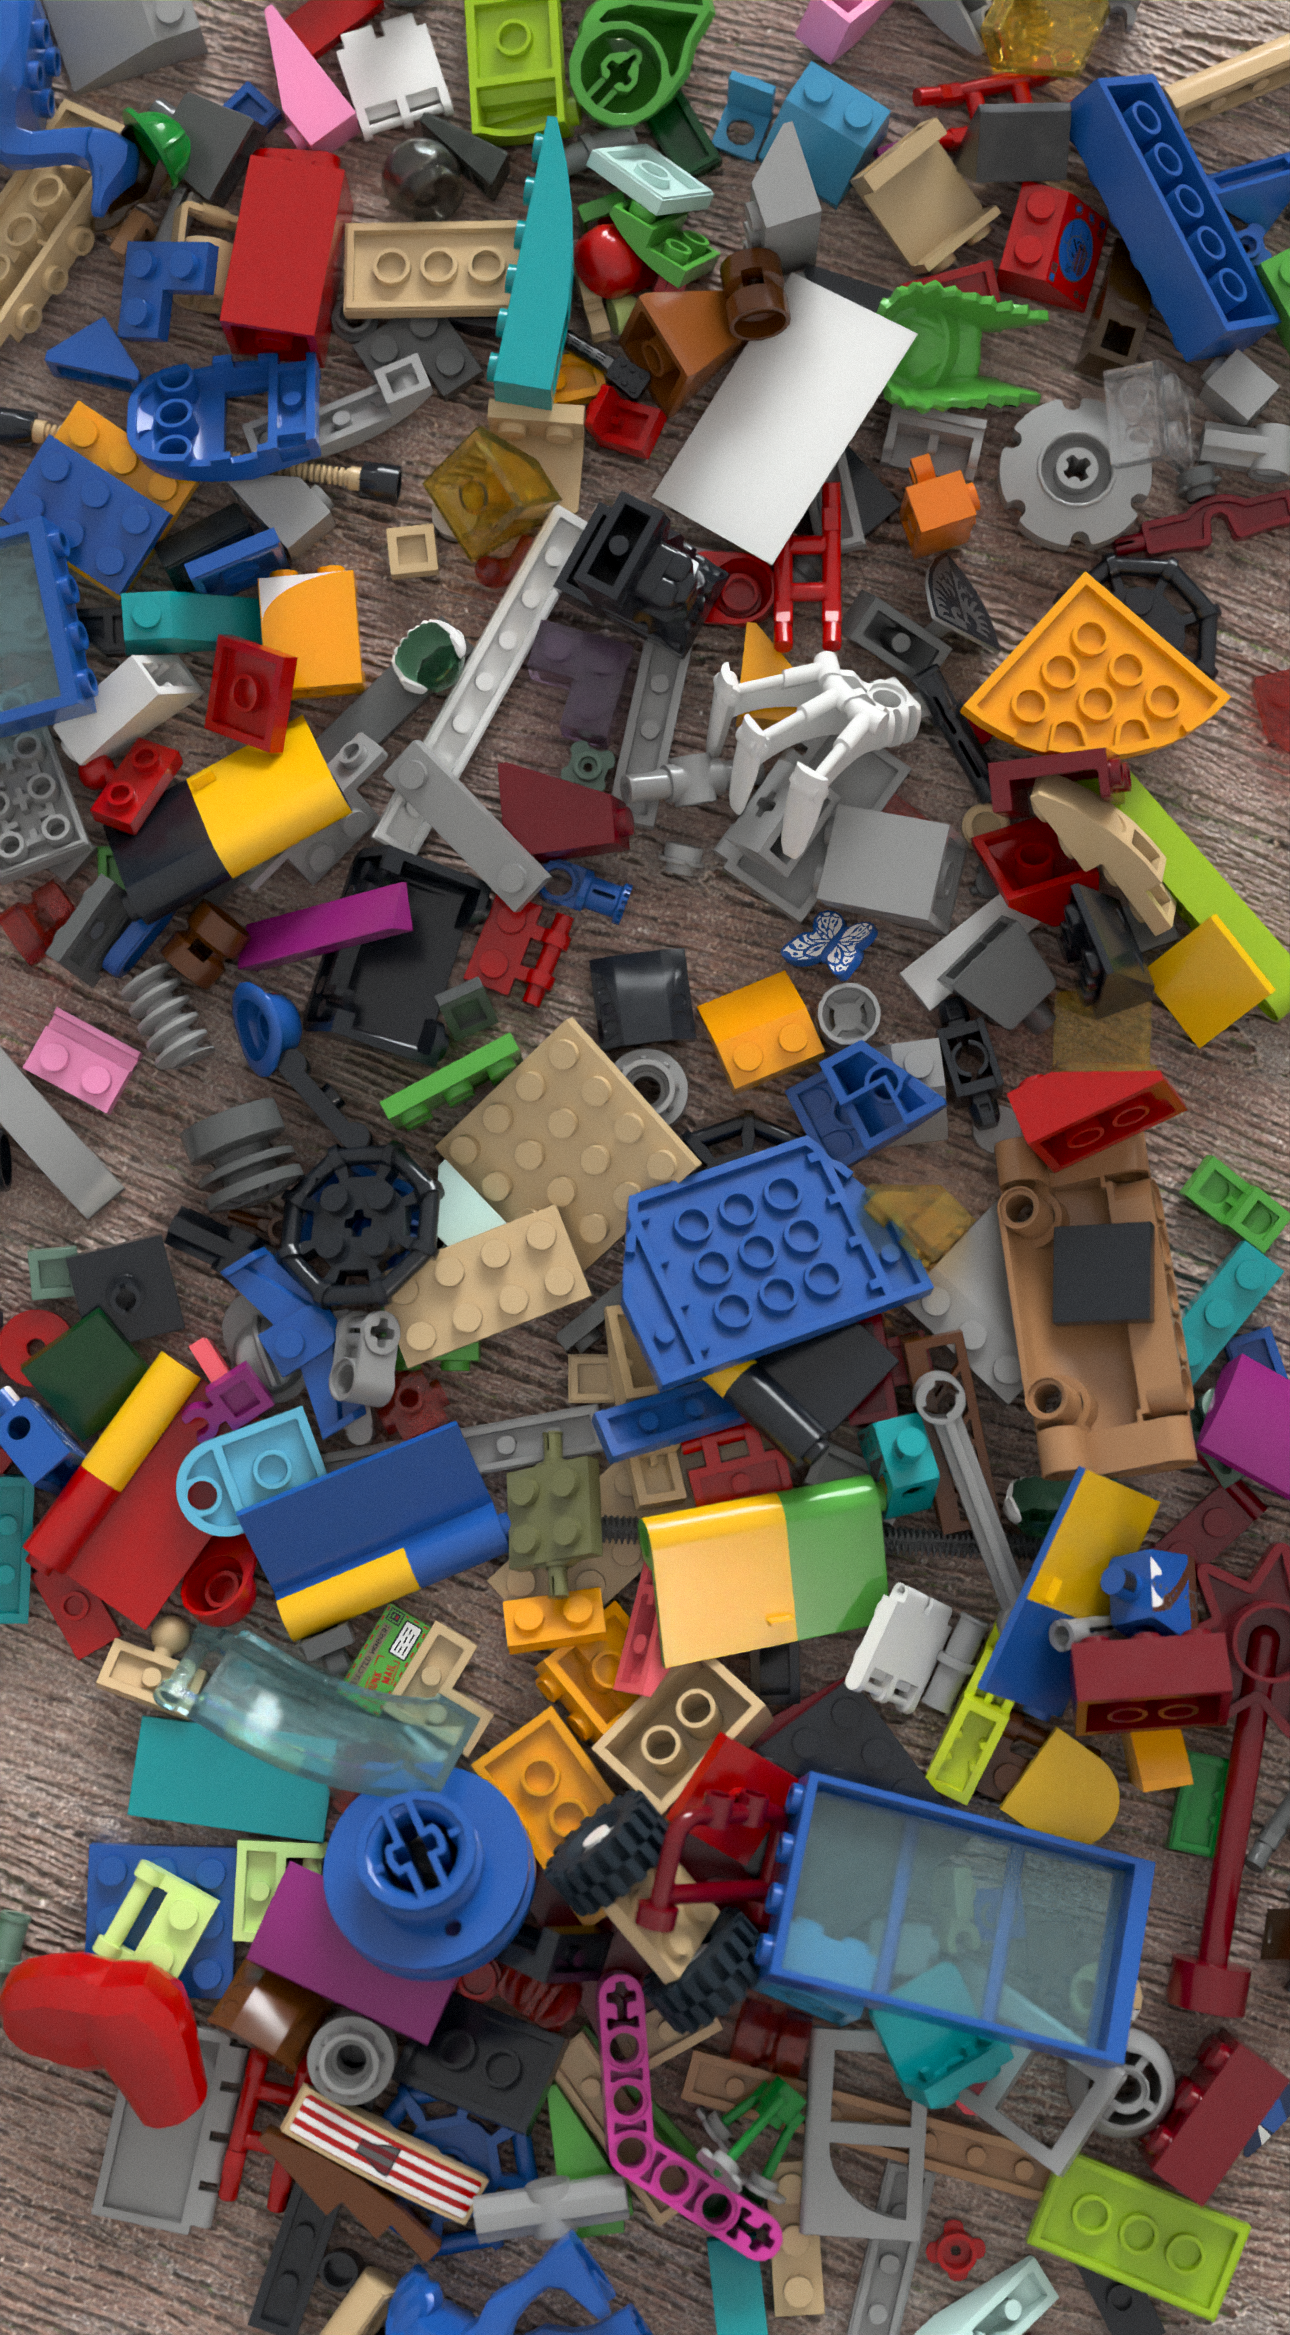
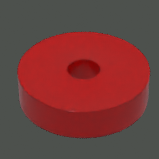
M33 1309L14 1316L7 1322L0 1333V1365L4 1372L15 1382L24 1386L34 1387L20 1371L21 1364L32 1357L30 1352L31 1344L35 1340L40 1339L47 1346L72 1326L63 1317L46 1310Z

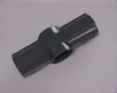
M181 1206L178 1213L174 1216L164 1242L175 1249L210 1264V1269L219 1273L247 1254L262 1247H265L274 1257L278 1251L269 1246L270 1242L231 1224L227 1227L204 1214Z

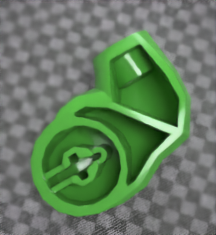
M597 0L587 8L578 27L577 40L568 64L569 84L578 106L592 121L609 129H630L649 120L672 102L689 77L696 48L716 16L713 0Z

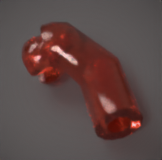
M522 534L509 557L497 559L490 558L489 556L481 557L475 565V575L479 578L480 583L491 589L509 586L534 539Z

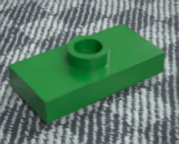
M1186 1749L1194 1784L1180 1786L1176 1789L1165 1847L1213 1858L1229 1759Z

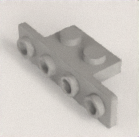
M363 732L358 733L351 741L346 743L327 765L347 798L353 813L237 876V878L251 891H256L288 860L314 886L380 819L378 814L356 789L387 759L388 754Z

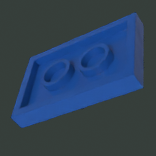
M50 434L0 512V517L10 524L42 515L62 528L70 544V556L66 557V560L120 596L121 593H126L174 516Z

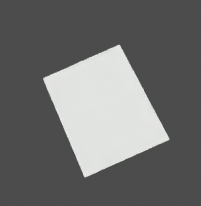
M793 272L784 284L791 315L790 325L782 333L774 337L749 341L652 495V498L773 565L918 335Z

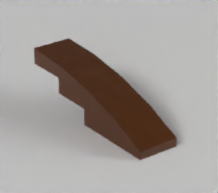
M268 2124L262 2130L258 2140L326 2216L343 2202L375 2239L392 2226L425 2264L441 2249L442 2238L405 2201L390 2190L316 2152L283 2133L278 2126Z

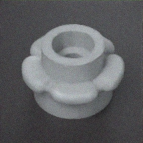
M666 841L664 854H658L660 860L667 861L665 871L693 876L695 868L702 869L704 867V863L701 862L704 849L697 846Z

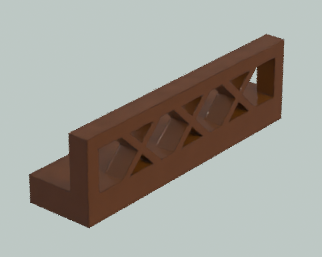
M958 1329L921 1337L918 1332L898 1336L914 1413L918 1412L913 1402V1388L921 1376L933 1371L929 1368L926 1349L954 1344L957 1362L949 1374L955 1378L958 1373L960 1374L967 1408L962 1418L965 1426L968 1421L970 1422L972 1437L970 1435L969 1437L972 1445L975 1447L978 1462L1001 1522L963 1331ZM939 1380L938 1382L942 1384L937 1392H934V1387L928 1392L926 1396L927 1406H924L927 1411L939 1414L937 1405L947 1390L951 1389L957 1393V1390L948 1381ZM922 1417L940 1475V1481L933 1500L937 1525L943 1535L969 1530L971 1526L968 1518H960L957 1504L959 1494L957 1488L954 1489L952 1475L934 1426Z

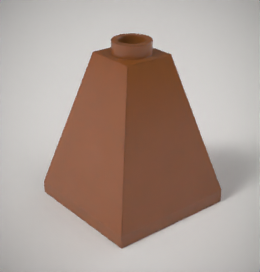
M723 290L649 292L638 296L618 340L630 362L650 373L651 383L647 390L667 419L674 417L749 342L733 336L730 332L725 307L727 300Z

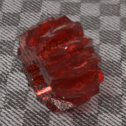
M507 1965L502 1970L501 1977L496 1984L500 1997L531 2021L536 2022L550 2032H560L564 2025L571 2021L582 1999L579 1987L572 1982L544 1984Z

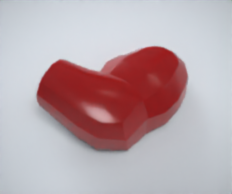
M84 1951L52 1953L25 1960L13 1967L4 1980L0 1989V2023L8 2039L20 2050L32 2056L83 2071L91 2072L105 2069L144 2126L155 2129L176 2126L186 2121L201 2108L207 2097L208 2083L194 2009L183 1982L158 1965L148 1960L113 1959Z

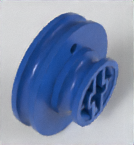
M428 1765L412 1767L388 1775L375 1782L353 1800L338 1820L328 1842L324 1858L323 1883L326 1901L332 1917L352 1947L362 1958L372 1966L397 1978L418 1982H437L457 1978L477 1970L499 1955L513 1940L522 1927L532 1904L536 1886V1863L533 1847L526 1829L514 1807L495 1786L480 1776L463 1769L450 1766ZM443 1834H449L457 1848V1857ZM417 1837L421 1838L429 1851L427 1853L440 1881V1885L431 1890L428 1889L422 1880L424 1876L409 1844ZM389 1867L391 1868V1870L393 1871V1873L395 1874V1876L397 1877L405 1891H402L397 1887V1885L388 1873Z

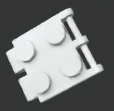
M412 13L381 22L384 36L377 39L372 25L340 35L344 49L336 51L365 142L373 140V134L404 125L405 129L414 127L413 122L420 120L424 112H429L433 115L444 112L445 117L454 114L452 102L426 23L416 26Z
M898 1582L894 1586L890 1597L883 1595L875 1608L870 1626L861 1645L854 1654L853 1663L845 1679L846 1687L855 1692L865 1690L870 1693L873 1700L879 1703H886L888 1701L894 1703L896 1709L904 1714L913 1713L937 1663L938 1653L940 1649H943L952 1627L947 1624L952 1615V1608ZM870 1677L875 1678L874 1683L869 1682ZM895 1688L900 1690L899 1694L893 1693Z

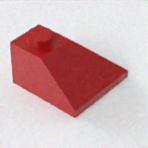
M1038 817L971 837V845L1008 908L1048 925L1056 927L1060 925L1061 921H1064L1063 905L1067 904L1071 885L1078 883L1099 891L1098 869L1095 867L1085 872L1075 858L1070 859L1067 857L1059 844L1058 835L1048 822L1044 823Z

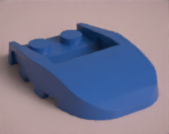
M306 352L305 361L281 363L278 353H258V361H234L232 354L212 356V365L192 370L187 363L152 373L136 386L128 401L127 438L137 457L154 472L168 478L187 481L253 480L320 457L319 380H321V371L316 353ZM268 392V442L258 444L257 452L232 457L230 451L226 452L227 398Z

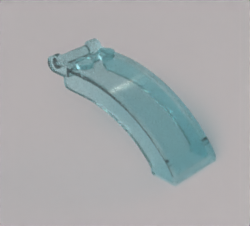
M200 1622L192 1633L193 1642L170 1678L161 1681L153 1694L154 1701L161 1708L167 1711L180 1712L233 1746L279 1769L338 1789L390 1798L413 1790L440 1793L481 1719L442 1694H436L435 1697L428 1698L409 1697L364 1688L332 1677L293 1658L249 1630H241L235 1636L223 1627H211ZM216 1651L224 1657L198 1696L187 1689V1686L208 1653Z

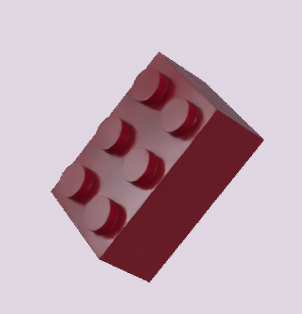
M1196 1628L1183 1632L1181 1636L1161 1637L1156 1632H1142L1133 1635L1131 1639L1110 1641V1638L1106 1636H1090L1082 1639L1080 1643H1071L1069 1682L1075 1736L1227 1726L1233 1687L1225 1632L1212 1633L1209 1629Z
M1224 2027L1221 2028L1217 2035L1211 2033L1204 2039L1195 2056L1199 2061L1187 2077L1185 2074H1182L1175 2081V2095L1171 2108L1165 2118L1154 2129L1138 2137L1141 2145L1137 2150L1151 2170L1201 2207L1205 2205L1290 2082L1274 2064Z

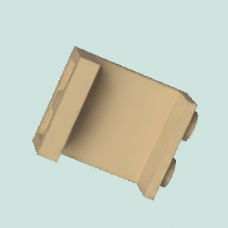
M937 117L921 122L849 180L914 275L929 271L935 275L946 269L957 259L953 252L965 242L972 246L987 236L993 229L989 223L1001 214L997 205L983 208L962 175L957 172V168L938 141L947 134V131Z

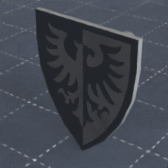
M947 552L933 559L926 570L925 578L927 602L933 621L925 626L924 629L939 639L953 630L996 654L1000 653L1001 649L991 618L966 575Z

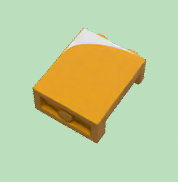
M328 565L318 568L317 573L298 575V572L295 570L282 569L270 572L269 577L257 578L263 645L298 657L291 701L361 695L366 690V680L362 668L356 594L358 592V585L354 571H345V567L339 565Z

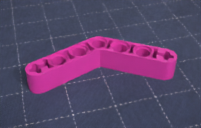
M612 1970L600 1977L596 1985L595 2002L605 2149L612 2166L618 2173L746 2257L755 2261H766L774 2257L780 2250L783 2242V2232L776 2219L765 2208L742 2193H733L724 2184L714 2179L710 2172L654 2136L645 2003L642 1986L633 1975L624 1970ZM622 1982L627 1990L632 1991V1996L626 1997L623 2000L624 2015L628 2019L635 2016L634 2023L616 2021L607 2025V2018L618 2020L616 2004L612 1999L606 1998L607 1993L615 1991V1983ZM621 2033H629L636 2040V2048L633 2054L626 2059L614 2058L609 2050L612 2039ZM632 2085L638 2088L640 2093L639 2101L633 2109L621 2111L614 2107V2094L620 2087ZM626 2138H638L643 2143L641 2156L636 2161L630 2163L619 2160L617 2158L619 2144ZM671 2165L683 2167L685 2179L679 2188L666 2190L660 2186L659 2178L665 2168ZM713 2193L725 2195L727 2197V2207L722 2215L716 2218H709L703 2215L702 2205L709 2195ZM739 2215H741L745 2222L755 2228H759L763 2224V2228L768 2233L767 2238L764 2241L756 2238L751 2243V2238L746 2231L736 2224Z

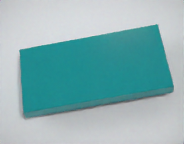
M143 1715L127 1815L323 1843L326 1835L339 1742Z

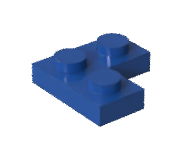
M128 241L117 337L134 342H168L173 295H214L219 247L210 242Z

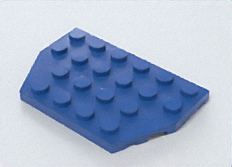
M808 1135L689 1175L680 1183L674 1180L629 1196L626 1209L620 1306L659 1392L667 1391L930 1296L934 1286L893 1203L881 1193L877 1196L852 1177L854 1172L841 1161L830 1158L826 1153V1149Z

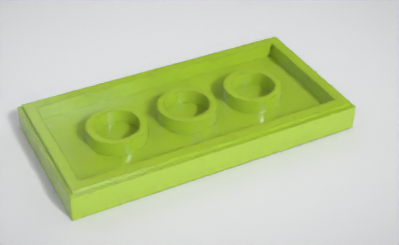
M1079 2152L1064 2177H1059L1051 2171L1025 2240L1026 2243L1215 2323L1252 2227L1243 2220L1207 2205L1201 2207L1184 2195Z

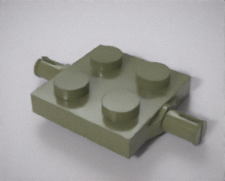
M561 1431L542 1433L544 1461L532 1468L506 1473L508 1517L511 1522L508 1530L510 1569L518 1572L540 1568L548 1570V1598L553 1600L569 1598L567 1569L582 1560L603 1556L599 1459L583 1456L564 1460L563 1432Z

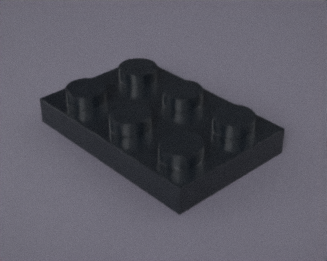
M452 1993L428 2046L408 2038L391 2079L403 2086L529 2138L569 2042L562 2036Z

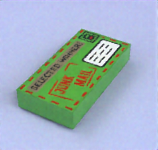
M389 1602L339 1689L382 1713L385 1703L432 1626Z

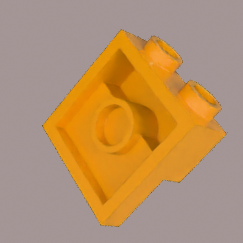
M616 1600L604 1609L608 1640L559 1647L534 1667L540 1675L535 1679L540 1692L551 1702L559 1699L571 1714L567 1717L566 1721L572 1732L582 1741L590 1738L594 1744L640 1697V1695L613 1690L630 1622L629 1616Z

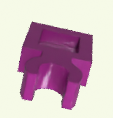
M245 1360L205 1387V1394L209 1401H197L187 1405L182 1411V1421L187 1424L197 1417H202L208 1421L205 1427L197 1431V1440L199 1443L214 1438L218 1431V1425L224 1421L228 1423L233 1431L242 1427L274 1406V1397Z

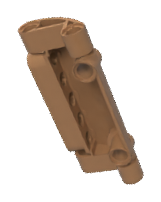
M1144 1131L1056 1173L1030 1148L1025 1137L1009 1138L998 1142L994 1146L998 1181L1001 1190V1197L997 1204V1213L1025 1404L1027 1410L1033 1415L1042 1479L1046 1481H1072L1078 1466L1108 1479H1119L1170 1472L1196 1465L1198 1461L1189 1410L1194 1409L1195 1401L1163 1202L1158 1185L1154 1178H1151ZM1033 1204L1034 1209L1031 1217L1022 1223H1018L1020 1211L1025 1206ZM1151 1221L1155 1225L1154 1323L1061 1327L1053 1324L1054 1227ZM1061 1392L1062 1402L1060 1407L1054 1412L1046 1413L1045 1407L1048 1398L1054 1393Z

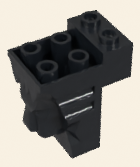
M621 490L612 508L599 501L553 587L567 603L604 622L608 620L684 660L730 574L707 558L696 553L697 549L684 542L685 538L681 534L671 530V520L664 511Z

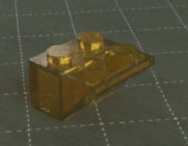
M871 1184L862 1193V1196L868 1201L862 1207L863 1210L881 1228H884L892 1220L898 1226L897 1229L904 1235L897 1244L904 1248L915 1260L920 1259L925 1268L935 1262L976 1221L942 1185Z

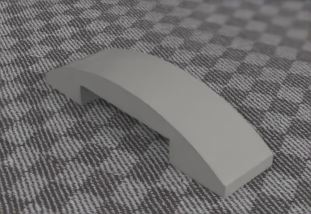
M418 353L374 370L378 384L319 408V445L321 456L314 459L341 452L379 435L410 415L430 397L434 391ZM268 415L242 425L251 452H257L258 444L268 442Z
M0 1046L1 1125L87 1220H90L126 1188L99 1157L78 1137L35 1088L28 1076Z

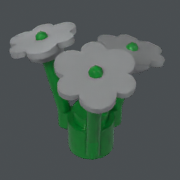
M777 2075L770 2084L763 2080L750 2096L724 2116L717 2110L710 2114L701 2105L695 2110L696 2114L702 2121L708 2135L718 2144L722 2151L717 2150L712 2154L706 2148H702L696 2155L697 2159L709 2170L714 2179L724 2184L733 2193L739 2194L742 2191L741 2186L744 2185L757 2196L769 2199L779 2205L781 2203L785 2204L787 2199L776 2192L779 2183L772 2179L794 2132L806 2119L800 2111L808 2102ZM761 2102L755 2109L760 2116L732 2147L728 2140L733 2135L729 2125ZM770 2123L778 2130L785 2123L786 2125L762 2173L754 2169L750 2176L741 2173L735 2161L767 2124Z

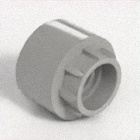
M637 1049L620 1057L614 1065L634 1087L642 1081H651L659 1087L660 1097L655 1103L650 1105L669 1127L673 1128L683 1116L688 1099V1083L681 1066L668 1054L655 1049Z
M350 2009L335 2013L322 2024L309 2047L307 2066L314 2086L327 2099L342 2105H358L372 2100L385 2089L396 2067L398 2059L396 2036L392 2029ZM351 2044L359 2046L365 2052L366 2063L359 2068L348 2067L340 2057V2049Z

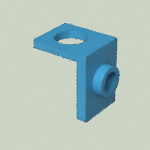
M731 71L728 79L727 104L712 139L716 150L751 163L755 162L774 114L776 86L768 84L759 78ZM737 121L749 123L754 130L753 139L745 145L732 143L727 136V129L732 123Z

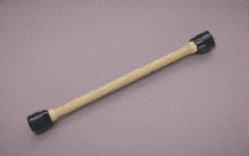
M0 407V446L33 450V445L35 443L43 444L49 434L55 437L62 425L58 427V425L54 424L52 426L48 421L38 420L37 412ZM233 451L231 455L232 457L238 455H243V453L239 452L237 454L236 451ZM364 461L363 467L351 466L346 470L344 467L339 469L338 466L333 468L332 465L327 467L326 464L321 466L319 463L315 466V463H310L309 465V462H305L304 464L300 463L271 474L295 476L302 478L304 481L308 479L310 482L314 480L316 483L320 481L323 484L325 482L327 484L332 482L333 485L338 483L339 486L344 484L345 487H348V490L359 491L358 496L360 499L397 504L401 492L403 470L402 466L370 461Z

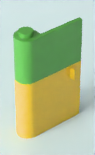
M864 1474L640 1518L638 1521V1536L643 1558L652 1571L663 1667L670 1668L870 1626L877 1604L881 1601L883 1595L889 1596L881 1511H885L887 1508V1499L882 1484L874 1482L871 1475Z

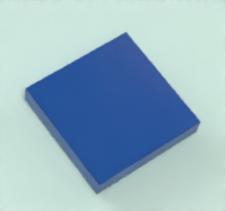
M274 527L184 564L197 593L233 596L257 586V578L269 577V573L272 571L291 570Z

